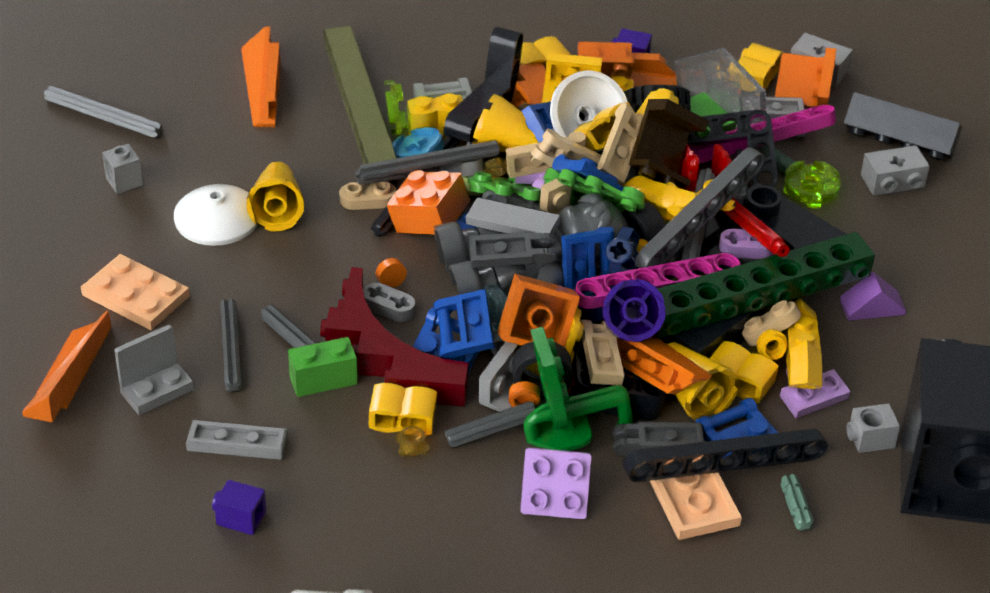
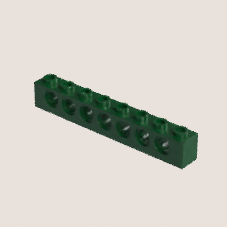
M857 232L790 250L785 257L773 255L658 288L664 298L666 315L660 330L654 335L657 339L675 335L747 312L757 311L783 300H792L829 288H835L842 284L862 280L871 275L875 253Z

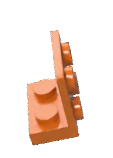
M578 42V56L602 58L601 73L610 76V78L615 75L625 78L631 77L634 67L632 43Z
M826 47L825 56H819V58L783 53L775 97L803 98L804 108L828 105L837 49Z

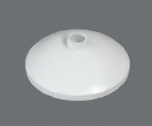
M597 71L574 73L558 85L552 96L550 117L554 131L562 137H568L580 125L593 121L594 117L601 110L628 102L620 86L603 73ZM580 112H582L585 116L584 121H582L579 117Z
M212 184L199 187L185 195L178 202L174 210V222L179 233L188 240L202 245L218 246L240 241L249 236L257 228L258 223L256 225L247 213L246 201L249 192L227 184Z

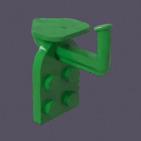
M543 327L530 330L546 403L533 410L524 421V433L527 443L551 450L572 451L583 448L592 440V431L585 414L616 406L619 417L616 425L622 423L633 424L629 393L624 386L614 385L569 397L566 384L562 380V375H564L560 357L557 356L553 338L547 339Z

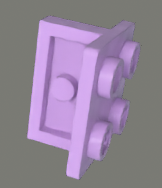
M527 448L525 450L521 513L585 519L590 483L591 454Z

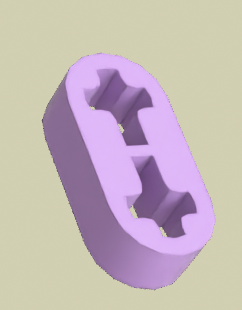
M727 229L721 233L719 243L721 253H728L736 258L762 259L774 255L744 229Z

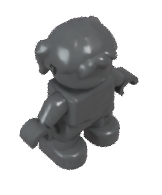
M492 190L486 191L482 195V199L507 204L506 196L495 194ZM589 193L580 198L579 202L581 203L565 206L558 213L561 223L553 235L555 243L552 247H549L556 252L557 258L554 262L541 265L532 262V264L471 268L469 237L505 233L480 227L462 230L455 221L434 226L439 262H445L446 271L450 273L452 286L457 285L459 295L485 289L488 294L491 321H493L497 315H502L514 274L559 286L564 285L562 235L593 231L599 227L614 228V237L617 238L622 226L628 228L630 226L624 214L617 206L598 194ZM595 243V276H600L599 243Z

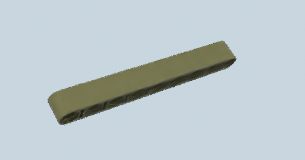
M351 26L324 29L326 51L363 163L369 164L396 159Z

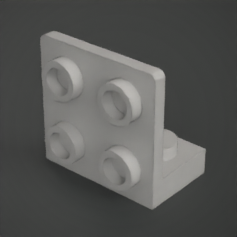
M166 325L115 349L120 393L138 415H142L194 390L193 380L177 362L174 329L171 325Z
M506 341L480 375L479 404L496 411L512 407L508 401L509 388L514 384L512 360L520 345ZM524 369V373L530 377L541 379L540 376ZM541 400L536 408L545 404L546 400Z

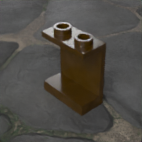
M648 99L629 165L638 169V174L643 177L656 178L665 184L672 182L676 186H689L691 180L677 173L689 133L705 132L708 120L669 99Z

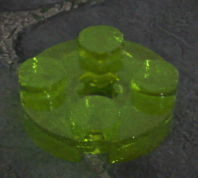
M395 79L384 80V86H390L391 90L385 91L389 121L391 124H396V129H391L392 135L403 134L402 128H408L406 112L405 110L400 111L399 101H404L401 83L396 84Z
M805 160L797 161L786 170L783 191L792 198L806 203L809 208H820L823 203H828L838 196L841 185L839 180L840 174L836 168L822 161L814 160V164H805Z

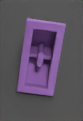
M871 272L870 277L862 279L842 294L839 300L848 321L906 314L905 306L898 291L875 272Z

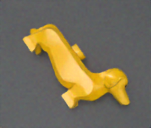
M635 176L621 185L623 187L635 188L644 193V202L652 204L661 214L662 218L668 222L702 191L700 190L695 193L683 190L672 182L665 184L643 176ZM707 180L706 182H704V184H703V189H704L712 180ZM731 199L720 210H733L736 202Z

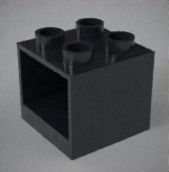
M921 338L901 428L900 513L990 524V346L963 343L956 339L934 340Z

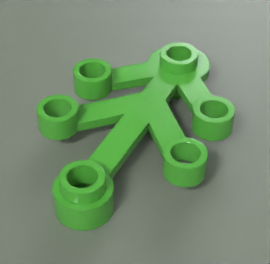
M548 168L543 178L544 184L558 178L560 183L572 187L571 190L585 193L582 196L594 193L606 200H613L609 202L617 206L621 212L624 209L636 212L637 209L642 210L645 206V194L641 191L627 186L623 187L622 191L595 176L588 175L585 180L567 169H562L558 173L553 168Z
M475 172V176L468 178V183L471 184L470 190L473 192L484 194V192L492 190L495 194L511 196L513 192L527 200H540V188L532 187V184L515 183V178H492V174L485 172ZM571 190L570 205H577L578 195L576 191Z

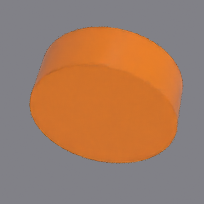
M396 258L382 261L375 272L379 283L392 288L399 286L407 275L406 268Z
M527 381L514 383L510 386L508 392L509 404L514 407L532 401L535 407L538 406L540 403L539 387Z

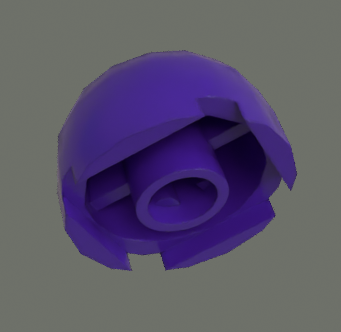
M630 279L619 282L608 292L603 302L602 315L605 325L614 336L623 341L640 342L649 339L660 330L665 320L666 312L663 295L654 285L645 280Z

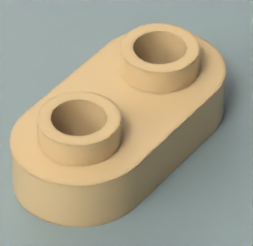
M387 181L364 185L351 182L341 187L339 191L340 204L349 210L386 208L387 203L396 193V187Z
M780 301L772 306L771 311L761 317L756 316L749 319L744 325L745 328L742 331V335L748 345L756 346L757 339L763 332L770 329L785 330L799 320L801 312L795 302Z

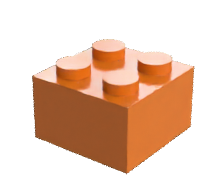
M418 170L412 171L386 206L396 233L435 235L434 226L451 221L456 222L469 204L470 198L461 173L447 171L423 172Z
M514 274L497 333L503 341L523 346L532 342L530 330L543 327L547 339L553 338L554 342L565 347L580 296L573 289Z

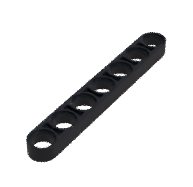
M805 429L639 449L629 453L624 458L622 466L631 481L645 482L811 461L821 457L826 452L828 443L819 430ZM760 449L758 452L751 454L753 451ZM732 452V453H731L730 455H728L727 457L722 458L724 455H726V454ZM699 456H703L701 459L694 461ZM674 459L671 463L664 465L669 460ZM646 462L643 466L634 469L637 465Z

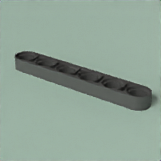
M752 147L743 150L640 250L635 260V266L639 269L665 264L760 171L764 164V155Z

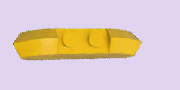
M799 298L795 301V304L801 312V317L796 323L783 330L788 342L785 352L788 383L790 388L821 389L822 354L817 315L810 306Z

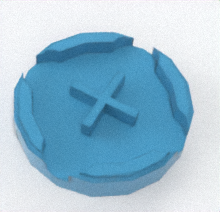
M430 127L413 129L410 131L411 135L405 137L403 134L392 142L396 158L443 150L445 145L439 130Z

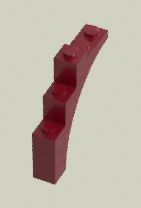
M351 267L349 278L343 279L342 296L344 299H339L337 307H329L327 319L321 320L320 337H325V342L349 337L357 358V375L385 377L384 383H393L404 388L415 386L430 388L437 391V404L465 407L468 388V362L444 359L422 352L402 342L387 331L373 316L365 300L363 268Z

